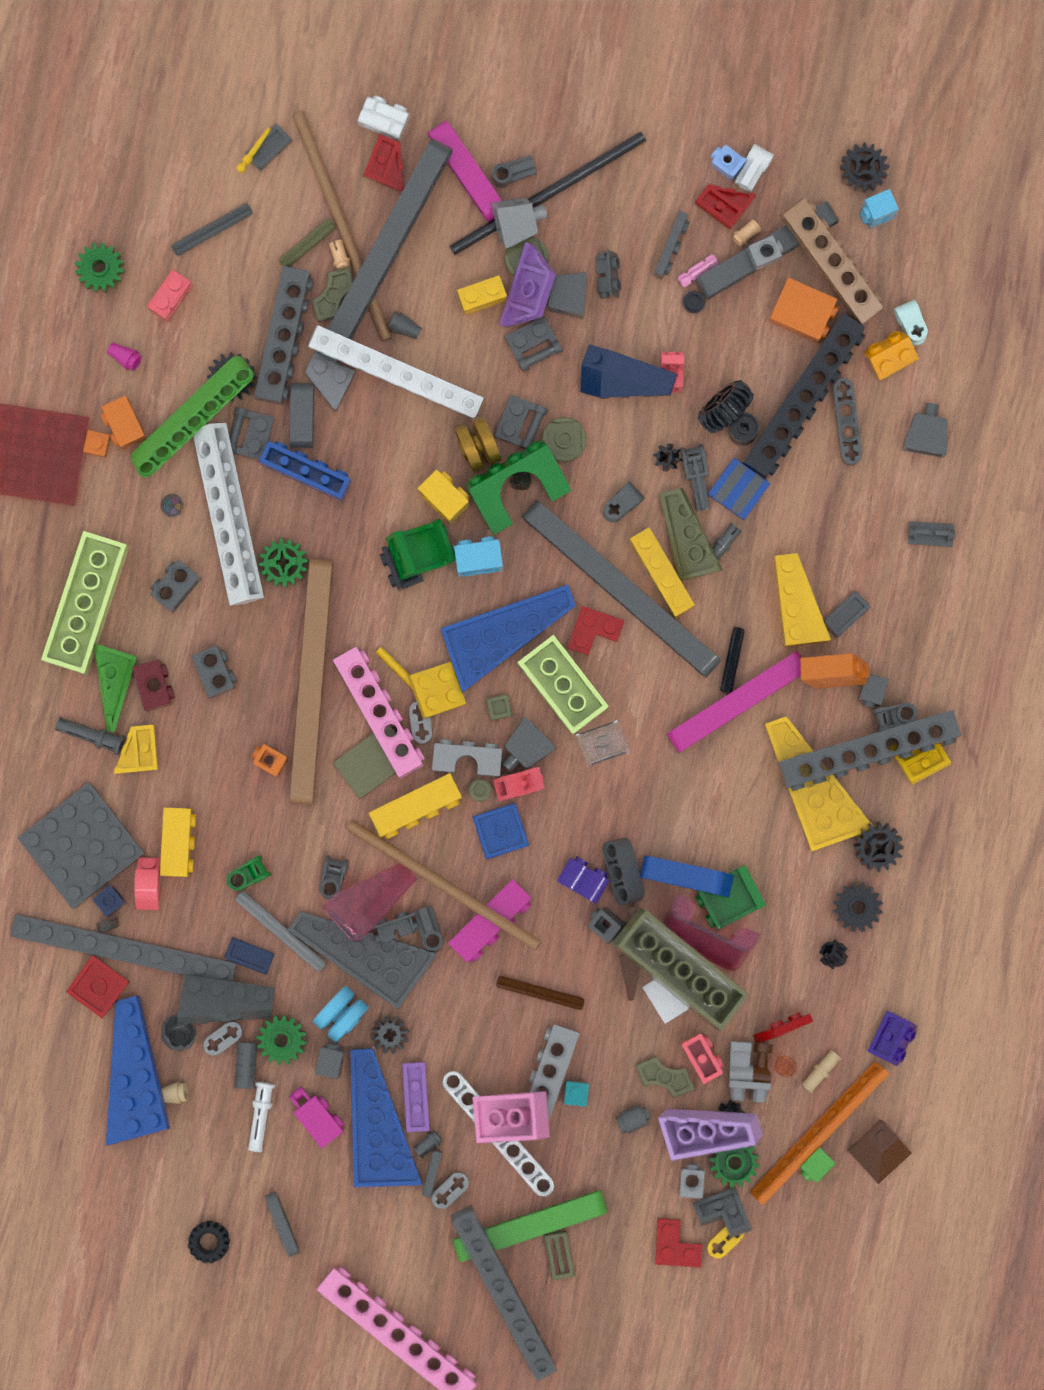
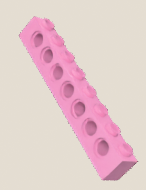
M335 1266L317 1288L318 1292L437 1389L473 1390L477 1385L474 1373L467 1368L462 1370L456 1365L458 1361L450 1354L445 1356L439 1351L441 1347L432 1339H429V1341L425 1340L421 1336L422 1331L413 1324L409 1327L403 1322L405 1318L396 1310L391 1312L385 1307L387 1303L377 1295L374 1298L368 1293L369 1288L360 1281L355 1283L350 1279L351 1274L345 1268L340 1267L338 1269ZM341 1285H348L351 1288L349 1296L345 1297L339 1293ZM360 1299L368 1301L369 1309L366 1311L359 1310L357 1308V1301ZM377 1314H383L387 1318V1323L378 1325L375 1323L374 1317ZM400 1328L404 1331L405 1337L397 1340L392 1336V1331ZM419 1343L423 1351L420 1354H413L410 1351V1345ZM432 1357L440 1360L441 1365L436 1369L428 1366L427 1361ZM455 1372L458 1375V1381L449 1383L445 1378L446 1374Z

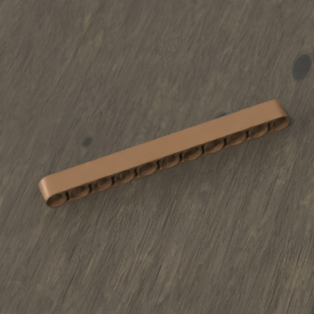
M310 558L290 803L313 805L333 573V560Z

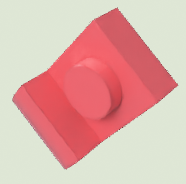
M661 352L660 368L678 374L672 393H682L683 352Z
M539 767L493 780L499 802L545 789L543 775Z
M138 858L137 869L135 870L136 910H159L161 858Z

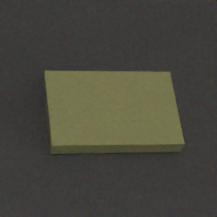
M391 726L385 731L388 737L396 735ZM374 733L333 762L359 799L396 773ZM401 745L397 748L396 754L404 757L408 754V749L405 745Z

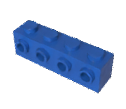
M268 441L259 460L262 466L343 502L352 483L351 479L348 478L349 474L339 469H336V472L328 469L329 465L322 461L316 460L313 462L307 459L308 455L300 451L291 452L287 450L288 446L283 443Z

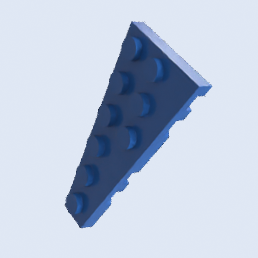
M569 585L440 628L462 693L576 607Z
M133 996L116 1001L106 1146L170 1129L140 996Z
M351 1049L354 1187L423 1185L374 1049Z

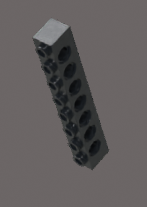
M842 313L745 459L743 464L764 479H766L768 474L770 476L774 475L780 466L776 462L780 456L786 457L792 448L789 445L793 437L798 439L804 429L801 426L805 419L810 420L817 410L814 408V405L818 400L820 402L823 401L829 392L825 388L829 382L835 383L841 374L838 371L842 363L847 365L853 356V353L850 352L854 345L859 347L866 335L863 334V331L866 327L845 313ZM846 337L849 345L846 347L840 346L837 343V338ZM827 355L834 356L837 361L836 364L828 365L825 362V357ZM814 374H821L824 377V382L817 384L813 381L812 376ZM808 392L812 396V401L808 403L803 402L800 399V394ZM788 412H798L800 419L791 421L788 418ZM778 429L785 430L787 438L784 440L778 439L775 431ZM765 448H772L775 456L773 458H766L763 455V450Z

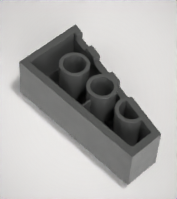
M185 975L177 1014L178 1026H186V1024L193 1023L207 1024V1022L216 1021L230 1022V1020L238 1019L243 1021L272 1018L276 997L275 988Z

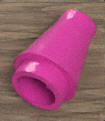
M115 342L107 350V354L112 356L126 370L134 371L141 363L142 355L137 350L118 345Z

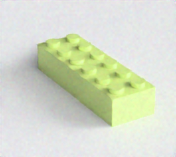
M83 531L41 658L42 661L88 675L95 655L94 646L99 643L130 548L128 545Z

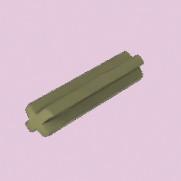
M330 219L322 222L279 258L281 265L290 267L335 229L333 222Z

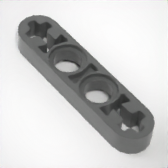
M840 378L833 385L840 455L846 465L852 466L857 464L862 457L854 386L849 379ZM841 383L849 387L845 395L846 398L851 397V401L843 400L838 402V399H842V392L837 390ZM842 405H849L852 408L850 416L844 417L840 414L839 409ZM845 427H851L854 429L855 435L853 438L847 439L843 436L842 430ZM856 441L857 445H852V451L857 453V456L854 457L853 461H850V458L845 456L849 452V446H844L843 443Z

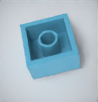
M494 537L481 538V542L472 543V540H463L454 546L459 577L503 571L499 539L494 540Z

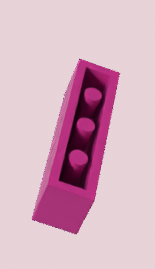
M512 879L486 906L514 923L513 917L518 912L523 914L531 906L529 901L532 898ZM477 914L448 944L467 963L470 960L475 962L483 954L481 949L486 944L491 946L499 938L497 933L501 928Z

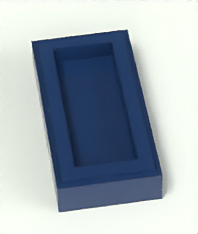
M232 937L224 959L267 975L275 953Z

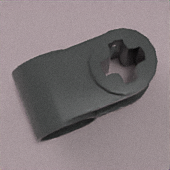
M629 481L605 504L603 516L608 522H617L638 506L645 497ZM610 507H611V508L617 507V508H618V511H617V514H618V515H616L615 513H613L612 515H610V514H609Z
M903 703L872 710V714H875L878 724L877 732L913 722L917 717L916 707L910 703ZM904 707L912 710L913 715L909 720L903 719L900 715V711Z
M326 855L320 883V893L325 899L334 900L340 895L349 860H337L331 858L330 855ZM329 883H333L337 887L333 895H326L324 892V887Z

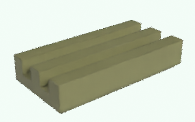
M567 1231L544 1235L553 1281L574 1277L575 1272ZM559 1237H563L569 1273H565ZM553 1238L561 1272L559 1275H556L550 1239Z

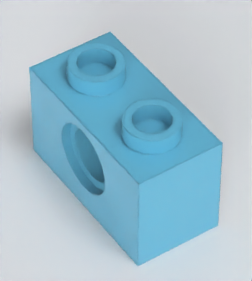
M888 189L865 199L859 214L863 224H868L869 229L894 219L899 208L891 190Z

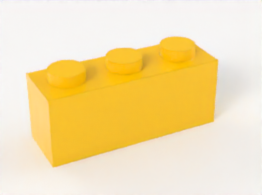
M163 808L160 876L189 877L190 873L194 871V859H190L191 850H195V836H192V827H196L197 817L196 814H193V809Z

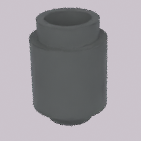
M639 1104L620 1112V1115L615 1117L622 1134L626 1132L630 1134L648 1126L647 1121L651 1119L646 1107L641 1108Z

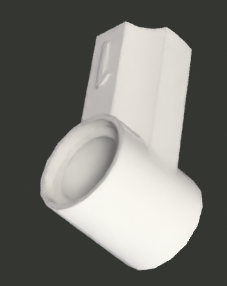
M754 144L746 158L747 161L736 178L735 184L746 191L752 192L762 172H765L774 154Z

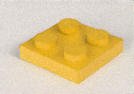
M451 662L408 676L423 719L466 704Z

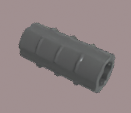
M237 1042L234 1088L254 1089L257 1043Z

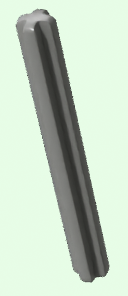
M243 891L239 893L235 899L236 902L311 967L320 972L326 966V962L293 933L288 931L285 926Z

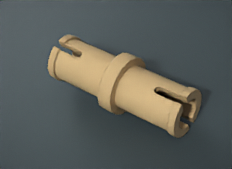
M830 1050L818 1065L815 1064L813 1066L814 1070L801 1085L812 1094L822 1080L829 1077L828 1073L841 1058Z

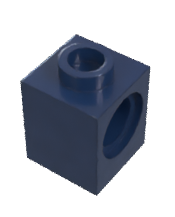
M109 885L92 899L106 917H111L127 903L113 885Z

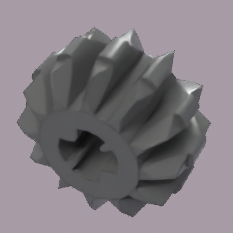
M385 1016V1025L380 1020L376 1021L381 1029L372 1028V1032L379 1034L378 1036L371 1037V1040H380L375 1046L376 1049H379L382 1044L385 1045L383 1049L384 1054L388 1052L389 1047H391L392 1054H396L395 1045L403 1050L404 1046L400 1043V1040L404 1042L409 1041V1038L402 1036V1034L409 1033V1029H400L405 1025V1021H401L399 1025H396L397 1016L393 1017L392 1023H390L389 1017ZM388 1028H391L392 1032L396 1031L397 1035L393 1037V1041H388L389 1038L385 1039L384 1037Z

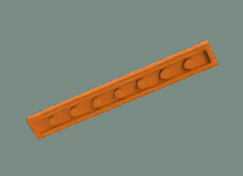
M876 1061L873 1062L750 1190V1193L764 1205L889 1073Z

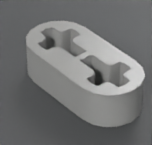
M416 701L409 708L412 736L417 743L426 744L432 738L431 718L428 717L423 719V721H418L417 714H413V710H416V706H418ZM419 724H423L424 730L429 731V735L425 736V740H421L419 736H416V733L420 731Z
M235 1021L223 1025L205 1039L203 1043L205 1052L209 1055H218L242 1037V1026ZM229 1026L238 1028L236 1038L229 1036L225 1039L224 1035L229 1032ZM221 1038L223 1042L218 1044V1051L208 1048L210 1046V1039L217 1041Z
M462 1172L453 1173L434 1191L432 1203L435 1207L439 1209L449 1207L468 1188L469 1180L466 1174ZM454 1177L458 1179L464 1178L463 1188L459 1186L454 1190L450 1188L455 1183ZM448 1190L450 1192L446 1197L448 1202L446 1204L443 1202L437 1203V1194H444Z

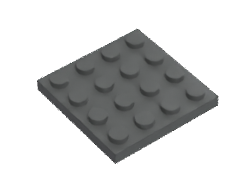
M90 782L18 837L19 841L72 909L79 906L145 854Z

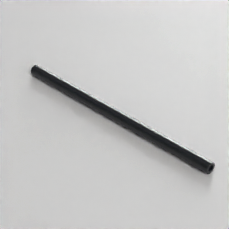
M642 132L637 133L527 200L532 204L533 208L539 206L646 142ZM495 219L450 245L454 255L497 231Z

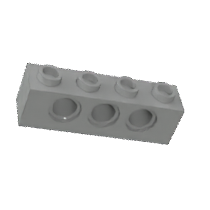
M553 1024L552 1028H547L543 1039L547 1041L545 1050L540 1048L536 1059L537 1062H540L538 1070L532 1071L528 1082L532 1084L530 1092H535L539 1086H545L548 1089V1120H550L580 1034L557 1024ZM552 1044H562L564 1047L563 1053L558 1056L553 1055L550 1051ZM548 1064L553 1065L556 1068L555 1075L546 1077L543 1074L544 1066Z

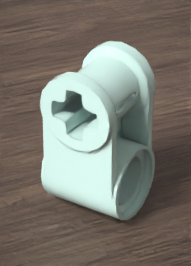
M916 300L894 308L896 319L903 332L909 336L912 344L918 346L924 343L928 329ZM915 329L917 332H921L920 337L912 335Z

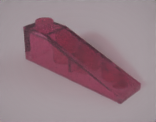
M398 863L379 872L375 876L339 891L322 909L351 941L359 942L377 925L417 878L409 869Z

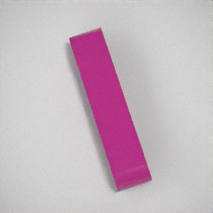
M445 120L427 132L430 139H435L453 149L447 164L485 220L489 222L494 219L491 203L502 200L451 125Z

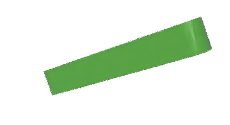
M235 356L225 363L133 451L130 459L140 476L149 477L153 475L252 380L253 372L243 357Z
M599 1190L484 1229L495 1250H499L608 1213L602 1191ZM461 1238L453 1239L452 1242L458 1261L463 1262L471 1259Z

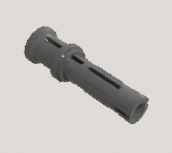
M59 717L55 727V731L95 744L98 749L105 748L113 751L115 755L120 754L125 741V736L121 735L118 737L107 733L105 729H100L99 731Z

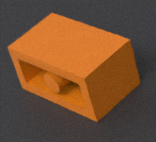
M126 395L101 406L104 413L100 414L105 426L110 425L113 431L110 437L115 447L119 445L124 450L147 439Z

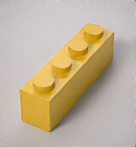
M647 528L631 537L629 540L631 546L673 618L675 619L694 608L695 604L651 529Z
M449 773L369 812V815L381 838L385 836L386 839H390L398 835V830L405 826L407 830L419 824L418 820L425 816L429 820L439 815L438 810L447 807L449 810L460 804L458 800L462 799V796Z

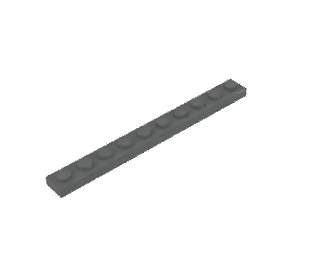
M15 914L10 935L11 937L181 975L232 982L237 963L18 914Z

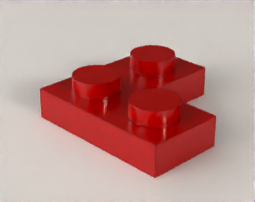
M582 606L567 649L588 656L596 635L617 642L625 620Z
M657 1219L655 1265L701 1267L702 1244L679 1242L680 1219Z

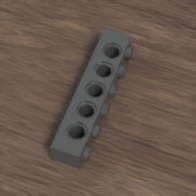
M283 266L254 397L256 400L282 405L283 400L288 399L290 387L286 386L288 378L292 379L295 367L291 363L293 356L297 357L299 344L296 343L297 336L302 335L304 322L301 321L303 313H307L309 300H306L307 291L311 292L314 279L310 278V271ZM292 288H298L301 292L298 297L292 298L288 295L289 291ZM289 309L294 310L296 315L293 319L288 320L284 318L285 311ZM288 331L291 333V337L287 341H281L279 339L280 333ZM284 353L286 359L282 363H277L274 361L275 355ZM272 375H280L281 381L279 384L272 385L269 383Z

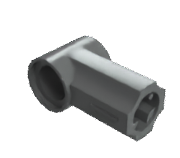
M529 155L506 164L499 163L495 165L491 179L496 187L505 188L510 183L536 175L537 172L533 159ZM503 171L508 177L505 180H500L496 177V174Z
M429 906L414 911L424 947L430 952L441 950L444 939L441 935L433 907ZM435 935L439 937L440 942L436 947H429L427 939Z

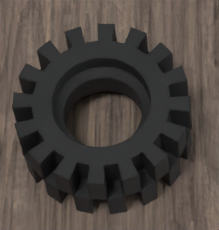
M212 1221L201 1222L195 1226L188 1237L190 1254L197 1261H202V1263L219 1261L229 1249L230 1239L229 1233L225 1230L226 1228L218 1222ZM206 1233L215 1235L218 1240L217 1247L212 1251L204 1250L201 1247L200 1239Z

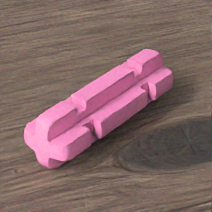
M711 254L705 258L706 261L698 262L689 268L687 273L683 272L677 277L679 283L683 287L690 285L692 280L696 281L699 276L709 271L708 269L719 265L717 258Z

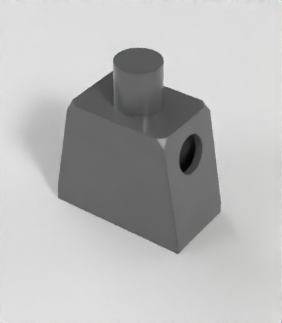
M587 273L556 275L548 297V311L583 319Z
M926 403L924 414L915 413L902 446L903 451L941 458L946 456L947 419L937 417L938 404Z
M525 717L504 746L510 755L501 764L510 773L519 764L527 770L553 752L556 746Z

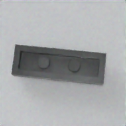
M680 211L654 272V277L662 280L664 274L669 275L673 263L669 261L672 254L677 255L682 243L678 241L681 233L686 234L690 224L689 221H686L687 213Z

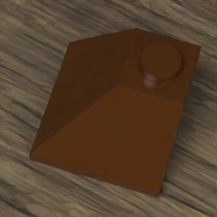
M881 1119L848 1149L850 1154L878 1184L912 1154L900 1138Z

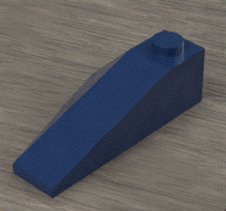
M589 344L581 365L580 392L601 399H609V397L629 398V396H670L678 374Z

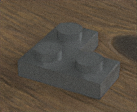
M736 1187L693 1203L701 1226L723 1218L730 1238L752 1230Z

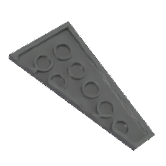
M300 911L287 929L396 1009H399L437 956V953L395 940L383 944L375 943L373 933Z

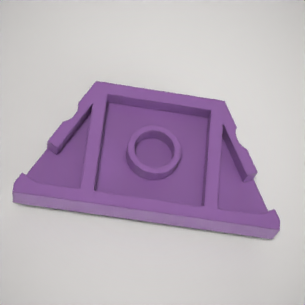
M525 243L499 325L510 327L543 316L556 273L533 244Z

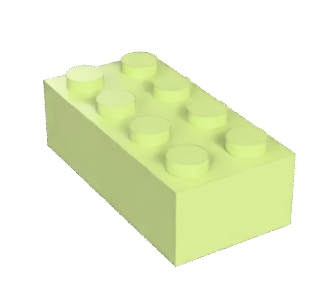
M554 635L518 661L519 667L572 735L609 708Z

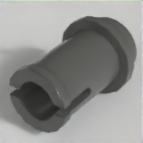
M435 1130L433 1132L429 1131L428 1136L416 1146H413V1149L419 1157L423 1158L433 1148L441 1146L440 1143L443 1140Z

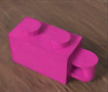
M302 1086L289 1095L291 1101L298 1108L294 1112L295 1116L321 1149L344 1131L342 1126L345 1124L337 1114L333 1116L328 1110L330 1105L323 1096L319 1098L315 1095L311 1098ZM304 1096L308 1102L301 1106L298 1100Z

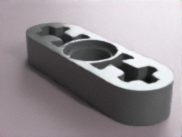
M276 1191L265 1195L266 1203L288 1257L299 1254L298 1244Z

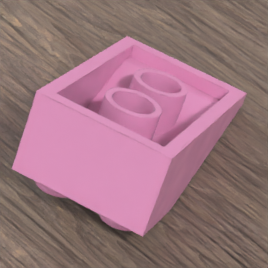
M546 1091L473 1097L476 1143L537 1140L550 1137Z

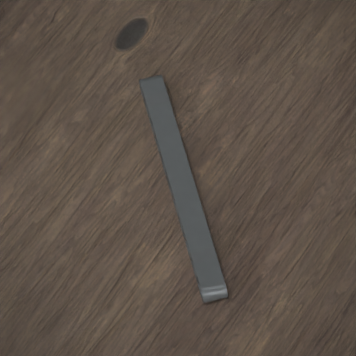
M431 139L328 330L352 340L453 152L452 148L435 139ZM318 351L316 352V354L331 361L334 364L339 363V360H336Z
M536 500L523 514L522 518L705 678L721 662L710 649L541 502Z

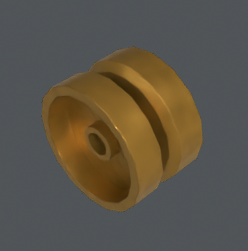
M483 415L472 419V427L475 432L473 435L465 423L454 427L459 448L473 473L484 468L481 456L483 453L491 465L502 461L499 449Z

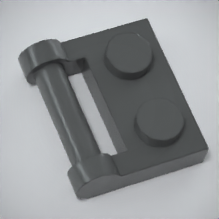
M545 316L505 336V340L523 372L529 370L531 365L554 353L559 354L563 352ZM548 340L551 343V346L526 359L522 356L523 353Z
M510 395L494 437L523 449H528L527 446L534 441L542 418L546 416L548 409ZM530 410L535 412L525 440L519 439V435Z
M235 407L234 414L236 416L229 437L232 452L236 455L260 460L269 441L275 418ZM245 417L250 419L243 448L237 447V442Z

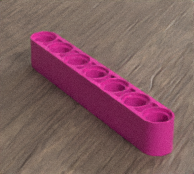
M794 652L667 733L677 752H682L801 676L802 657L799 652Z

